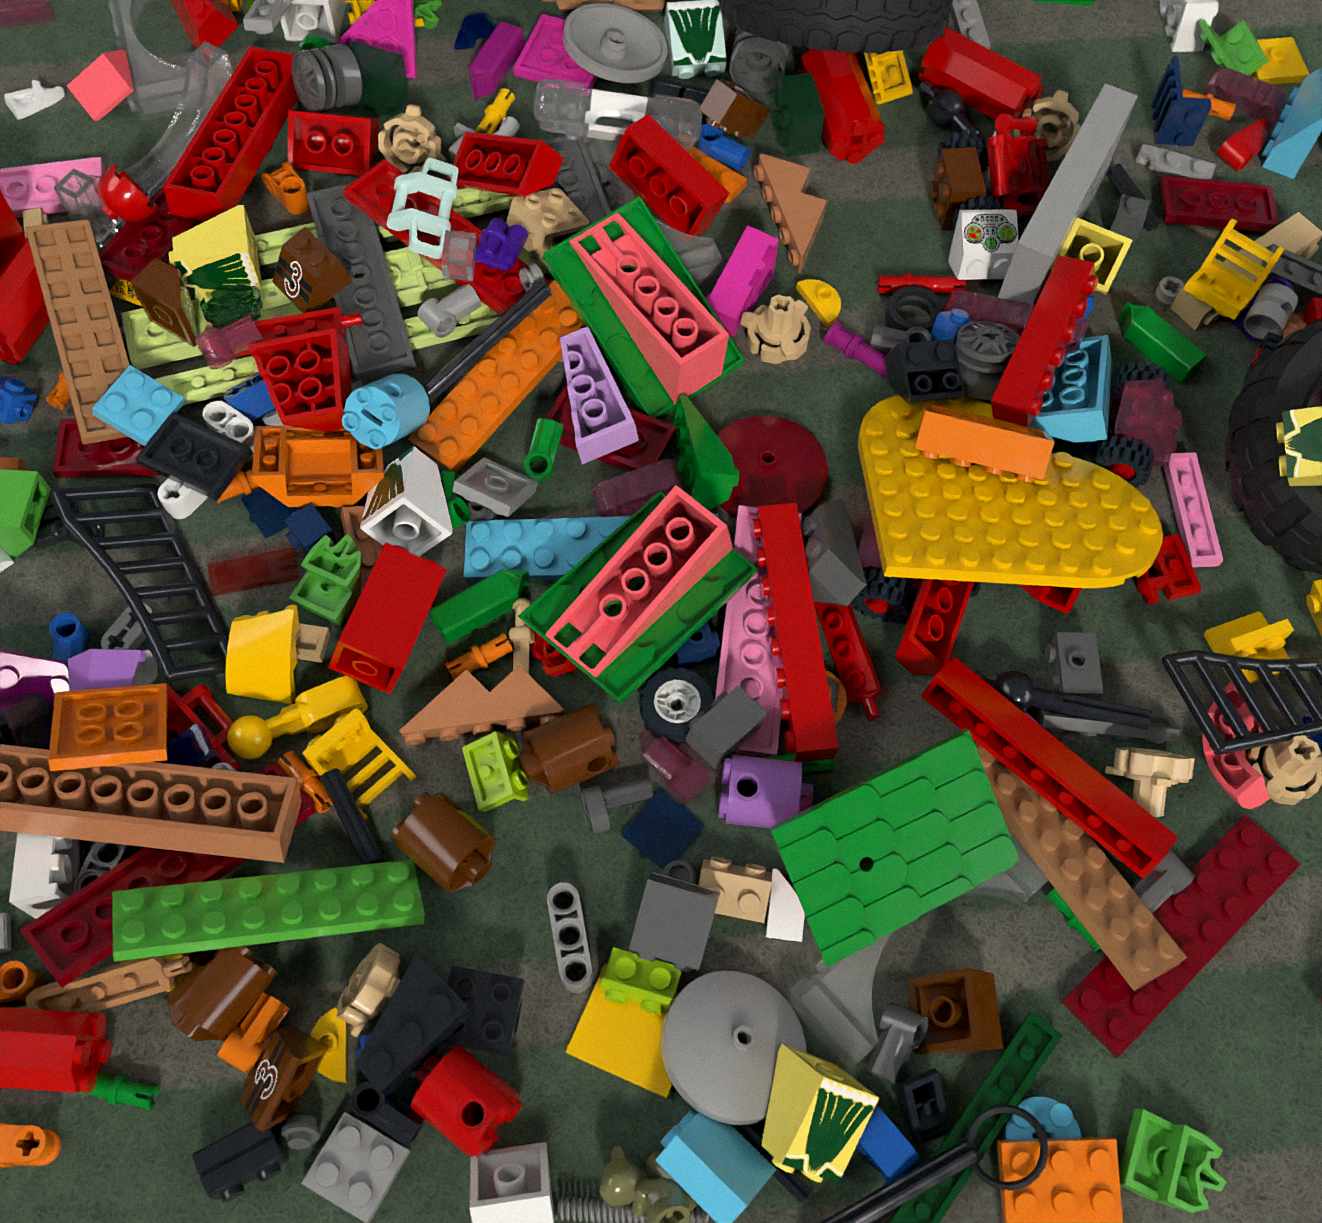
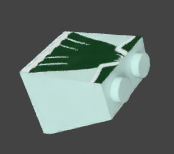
M718 0L667 3L664 32L668 45L672 76L688 79L693 77L694 74H705V76L714 77L724 72L727 60L722 14Z

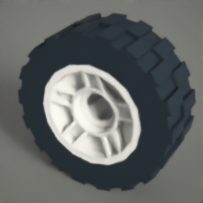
M680 667L679 669L668 668L666 671L656 673L655 677L647 681L646 687L643 688L641 693L640 715L641 719L644 720L646 730H649L654 738L661 739L663 743H675V745L685 743L690 731L688 724L692 718L700 711L706 714L713 708L711 706L714 698H712L713 691L706 684L707 681L703 677H699L696 672ZM677 702H681L682 709L679 711L671 708Z

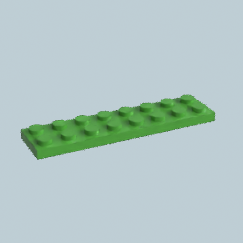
M403 860L112 891L114 961H123L424 924L425 913L414 861Z

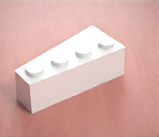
M1160 0L1161 16L1167 17L1169 25L1165 28L1167 36H1173L1174 39L1170 45L1172 52L1203 51L1205 42L1201 38L1200 33L1204 30L1199 22L1205 19L1211 26L1212 19L1218 12L1217 0Z
M17 833L9 902L37 919L75 893V880L80 872V840Z

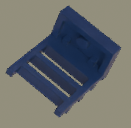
M1173 56L1171 64H1168L1151 102V108H1155L1152 120H1157L1153 127L1154 132H1158L1155 144L1177 145L1181 147L1193 146L1211 110V99L1183 97L1179 59L1176 56Z

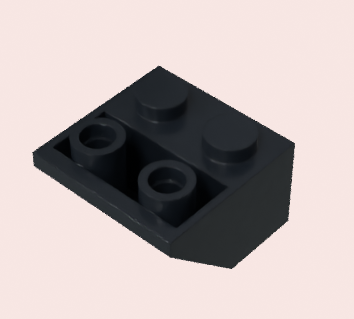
M953 339L897 344L884 357L890 386L908 404L960 399L966 396Z

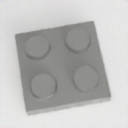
M483 458L454 481L452 491L470 502H476L491 509L496 514L509 517L536 492L538 482L487 458Z
M344 1112L301 1184L361 1221L370 1223L411 1151Z

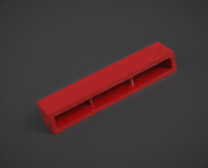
M1058 256L991 399L992 416L994 419L1029 427L1033 416L1037 417L1040 414L1043 404L1042 396L1045 391H1050L1054 381L1053 372L1056 366L1060 367L1063 363L1067 342H1072L1077 328L1076 322L1078 318H1083L1085 315L1088 295L1094 294L1097 288L1098 276H1095L1094 262Z

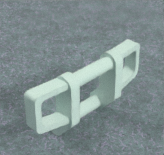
M427 158L422 172L400 175L395 179L394 189L396 194L392 213L387 218V227L395 231L409 229V249L412 252L438 260L441 259L445 250L447 236H449L451 230L449 219L452 202L457 196L458 167L433 158ZM432 170L450 177V182L428 175L427 172ZM419 191L440 198L438 216L412 208L405 210L407 194ZM417 230L440 237L439 246L419 241L417 239Z

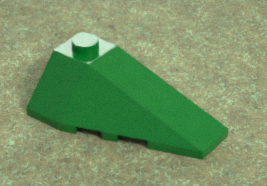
M679 394L673 415V426L676 427V434L674 435L675 448L680 449L677 471L678 474H684L685 488L681 487V489L707 510H711L729 500L733 487L738 485L739 470L735 468L729 451L686 394Z

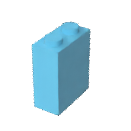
M693 1109L662 1139L660 1143L665 1149L655 1160L716 1223H733L777 1170L731 1124L717 1122L699 1112L696 1113Z

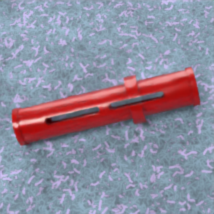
M904 273L903 276L878 275L877 282H880V284H877L878 294L895 293L897 290L907 286L927 288L933 293L964 294L965 288H962V285L966 286V280H958L956 276H912L910 273Z

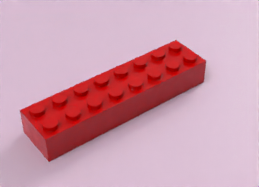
M249 46L162 186L171 215L207 221L238 205L288 117V110L293 109L299 98L292 77L293 54Z

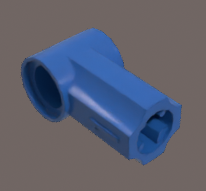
M709 123L702 125L698 130V150L738 171L744 169L751 155L750 148L724 136L721 128L717 129Z
M62 613L56 616L51 621L49 627L50 634L54 638L53 658L68 662L69 658L86 651V646L91 638L90 631L72 613ZM75 629L73 634L65 637L68 631Z

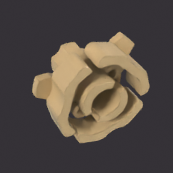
M1057 90L1053 97L1037 99L1033 105L1035 113L1032 116L1038 121V128L1034 132V136H1037V139L1047 138L1048 148L1057 146L1053 151H1046L1047 162L1061 158L1062 154L1066 155L1081 128L1077 123L1079 113L1067 102L1068 92ZM1025 109L1022 118L1031 116L1032 109ZM1072 120V123L1074 124V131L1072 136L1068 138L1067 136L1070 132V124ZM1013 130L1014 137H1020L1019 130Z
M410 104L407 106L405 113L393 116L385 122V128L378 134V147L386 161L404 174L411 169V166L407 164L424 161L422 166L414 167L409 172L410 174L422 172L427 158H433L442 162L446 161V158L441 153V139L436 135L434 125L421 116L420 106ZM393 125H399V126L395 129V132H394V135H393V143H391L390 137H389V136H390V132H391V127H392Z
M778 294L771 298L769 308L761 305L754 312H743L741 325L748 328L746 343L749 351L752 354L758 353L760 341L755 336L756 332L761 336L764 343L761 346V361L779 364L782 361L798 359L807 350L811 326L804 316L808 305L801 300L794 302L790 296L785 297ZM801 332V340L797 343H794L793 341L798 339L799 334Z
M1305 735L1293 737L1290 741L1252 748L1246 753V760L1251 765L1258 758L1259 751L1266 748L1262 767L1268 778L1262 774L1258 763H1254L1252 767L1262 774L1268 796L1274 802L1296 805L1303 798L1309 799L1319 791L1322 785V753L1317 742L1308 739ZM1308 783L1305 791L1290 792L1285 789L1286 787L1296 788L1304 786Z
M1122 747L1116 748L1114 766H1106L1105 773L1133 779L1132 800L1153 817L1164 816L1167 787L1176 785L1178 782L1188 783L1189 779H1192L1195 758L1161 750Z
M382 943L375 945L370 953L360 962L351 975L349 985L343 990L336 1007L338 1009L337 1017L351 1024L350 1034L355 1037L359 1035L368 1020L372 1019L378 1012L383 1014L401 981L398 978L399 954Z

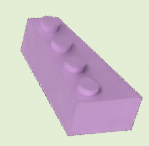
M587 326L561 337L560 342L575 430L576 447L581 463L585 464L639 441L632 415L589 327Z

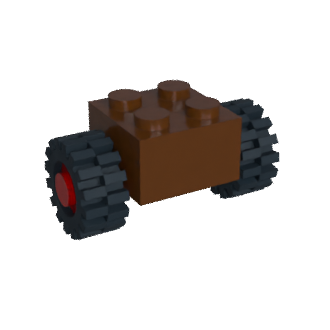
M963 129L962 134L958 135V131L953 133L952 138L950 136L944 138L945 143L941 142L939 144L940 149H937L939 161H936L934 165V181H930L929 196L935 200L934 218L939 220L941 230H955L960 210H1004L1003 204L1000 203L999 199L993 200V197L988 196L984 200L986 188L982 172L984 173L987 170L986 166H989L986 136L984 137L982 132L977 134V131L974 129L970 133H968L967 129Z

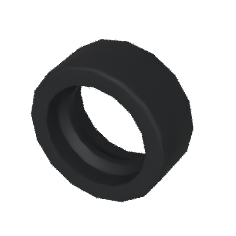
M919 286L901 288L890 297L885 315L886 327L904 331L913 327H922L931 333L938 313L943 312L942 303L937 295L927 288ZM903 306H917L925 310L931 318L930 321L925 323H910L899 316L897 309Z

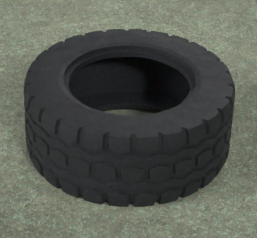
M718 0L722 16L729 23L747 33L757 34L758 37L767 40L780 41L783 44L797 47L805 46L816 50L876 53L885 52V50L890 52L907 50L908 48L921 47L937 40L942 36L949 23L953 0Z

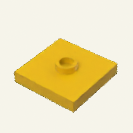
M1293 37L1257 40L1269 62L1251 74L1256 86L1303 82L1305 77L1310 75Z

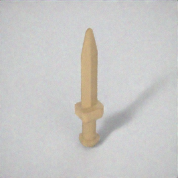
M518 598L512 606L516 610L515 627L509 630L508 640L514 644L513 670L520 665L529 674L530 643L535 642V634L518 615L529 607L531 603L526 598Z

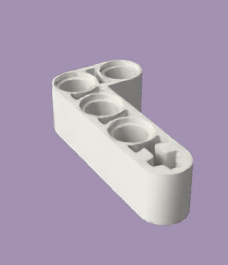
M213 401L205 406L202 414L208 428L251 447L252 452H254L255 428L246 416L223 401ZM169 478L159 487L157 493L163 507L174 519L188 517L208 498Z

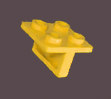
M1258 611L1210 628L1203 635L1214 653L1251 658L1290 659L1283 646L1286 644L1285 639L1294 629L1288 619L1269 625L1264 615ZM1242 670L1250 684L1260 680L1255 671Z

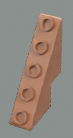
M760 154L759 164L754 165L753 168L755 180L762 184V196L764 202H769L771 206L770 213L773 223H778L780 241L782 245H787L789 263L792 267H796L798 273H801L823 222L827 200L805 194L808 188L811 168Z
M520 665L490 692L466 669L401 728L399 732L406 745L423 744L426 742L425 738L439 737V740L442 741L455 740L460 737L459 734L473 732L474 736H486L493 733V729L507 728V731L516 732L527 729V725L537 723L542 725L564 715V709Z

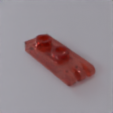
M285 548L207 564L210 591L213 597L299 580V571L293 570L298 568L297 560L292 559L296 557V550L294 548Z

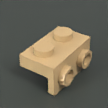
M711 857V860L704 859L698 886L721 892L715 913L764 923L772 884V873L767 872L764 866L757 864H746L745 867L732 865L731 860L723 857Z

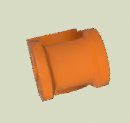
M285 161L282 163L281 168L269 174L265 172L261 175L268 191L279 200L288 212L302 214L309 210L310 205L305 183L288 162Z
M0 1123V1167L43 1166L51 1163L58 1156L61 1149V1140L54 1131L42 1129L34 1125ZM34 1143H40L38 1148L32 1149Z

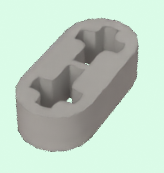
M144 604L149 613H154L147 604ZM130 607L125 609L101 639L102 649L136 650L146 637L138 621L135 623L133 620L135 616ZM115 641L124 642V646L122 648H114L112 644Z

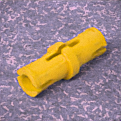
M506 88L499 90L494 102L485 109V116L479 126H477L476 133L485 131L484 134L493 135L498 125L502 124L507 110L515 100L513 93L509 95L508 99H505L510 90Z

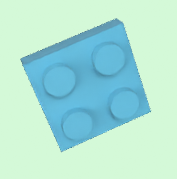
M129 365L94 405L92 415L141 445L146 446L172 412L177 413L183 406L184 397Z

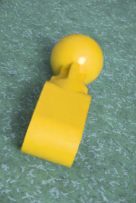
M343 676L301 693L295 699L294 704L282 708L277 716L267 720L253 715L237 719L229 728L228 744L232 752L244 759H255L264 755L269 750L272 740L286 733L296 735L305 730L309 733L324 731L333 727L336 719L342 714L350 713L356 707L363 714L367 710L368 705L357 681L348 676Z

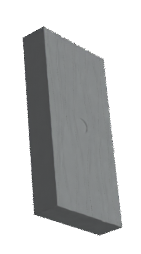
M1104 84L1017 243L990 319L1020 332L1025 328L1076 218H1083L1104 178L1138 97L1137 95L1109 84Z

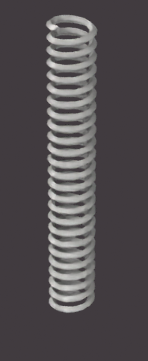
M562 1196L559 1198L557 1212L554 1215L555 1220L560 1216L562 1221L566 1217L568 1221L572 1218L574 1222L577 1219L580 1222L585 1219L586 1223L589 1222L590 1217L592 1223L596 1221V1218L598 1223H601L602 1219L604 1223H608V1221L609 1223H621V1220L622 1223H627V1220L628 1223H633V1221L634 1223H646L647 1221L646 1216L637 1217L631 1211V1203L626 1205L625 1209V1205L620 1206V1208L607 1206L605 1201H602L601 1205L598 1199L594 1209L593 1199L590 1200L588 1208L587 1198L584 1199L582 1207L581 1198L577 1200L576 1205L575 1197L571 1199L570 1204L568 1196L565 1198L564 1209V1199ZM697 1208L694 1210V1213L693 1210L690 1212V1223H708L709 1215L705 1214L703 1209L700 1211V1214Z

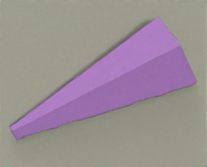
M89 649L69 658V691L137 686L138 682L133 678L138 662H145L146 652L141 650Z

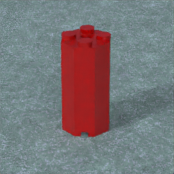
M947 27L944 31L945 35L930 44L921 63V67L925 68L924 74L919 72L918 76L923 81L930 80L933 86L940 90H956L961 94L966 104L994 119L1000 114H1010L1014 118H1022L1024 110L1030 108L1033 101L1041 97L1045 86L1040 84L1042 77Z
M810 49L801 58L802 70L800 69L799 75L828 151L840 161L848 160L850 164L859 163L863 157H866L885 141L883 134L885 127L856 55L853 52Z
M28 238L24 239L0 272V360L12 365L22 361L50 321Z
M0 1007V1088L91 1093L96 1085L97 1072L100 1071L102 1063L108 1062L112 1050L111 1041L106 1040L105 1013Z

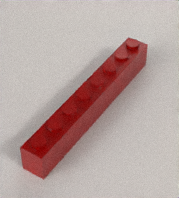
M797 503L758 506L757 517L751 520L753 538H759L760 547L756 548L757 566L763 567L765 577L760 578L762 596H768L769 606L765 607L767 626H773L774 637H770L771 655L778 658L779 668H775L776 687L782 688L784 699L779 701L781 719H787L789 731L784 733L786 751L793 753V760L796 762L835 759L839 747Z
M956 657L933 677L922 693L921 697L961 730L968 728L975 742L1142 879L1164 859L1178 839L1176 834Z

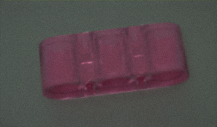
M1225 67L1218 68L1212 73L1203 93L1204 95L1212 94L1214 98L1235 103L1234 111L1256 120L1267 117L1269 123H1273L1278 119L1287 99L1286 92L1280 87Z
M665 459L601 482L593 488L592 493L599 517L631 516L636 513L659 491L667 496L675 485L684 492L686 487L677 462L673 459Z

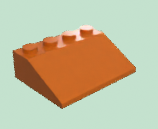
M925 402L915 449L921 450L920 455L924 457L939 459V455L952 457V463L960 466L970 467L972 462L984 465L983 470L986 472L1002 475L1003 470L1016 473V479L1034 483L1035 478L1044 479L1054 440L1044 430Z

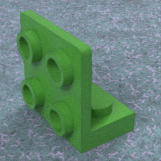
M1205 19L1199 22L1204 30L1200 33L1201 38L1208 47H1211L1213 59L1219 66H1222L1228 77L1234 75L1239 81H1243L1269 62L1244 20L1221 37L1217 35Z

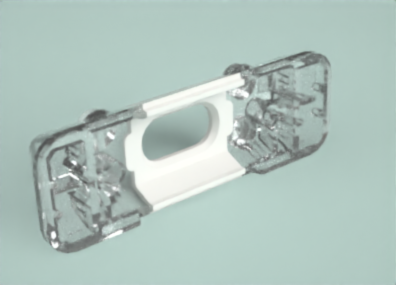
M555 79L541 80L536 86L533 113L540 129L565 134L570 140H579L583 136L620 142L626 129L597 125L596 120L599 117L607 116L627 119L635 123L649 114L687 151L699 140L702 125L700 105L690 99L658 94L654 98L587 89L583 83Z

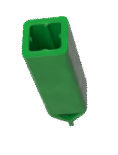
M1127 302L1117 319L1121 324L1122 337L1153 363L1157 364L1158 367H1163L1165 372L1169 373L1180 385L1199 370L1208 356L1207 353L1147 306L1131 305Z
M502 569L432 607L429 610L431 619L446 644L448 645L513 609L514 601L522 598L524 589L530 586L529 572L527 569L523 572Z

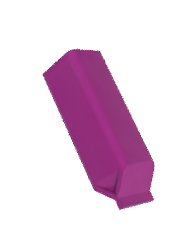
M499 22L469 65L468 70L474 101L479 97L494 93L523 50V31L520 27Z

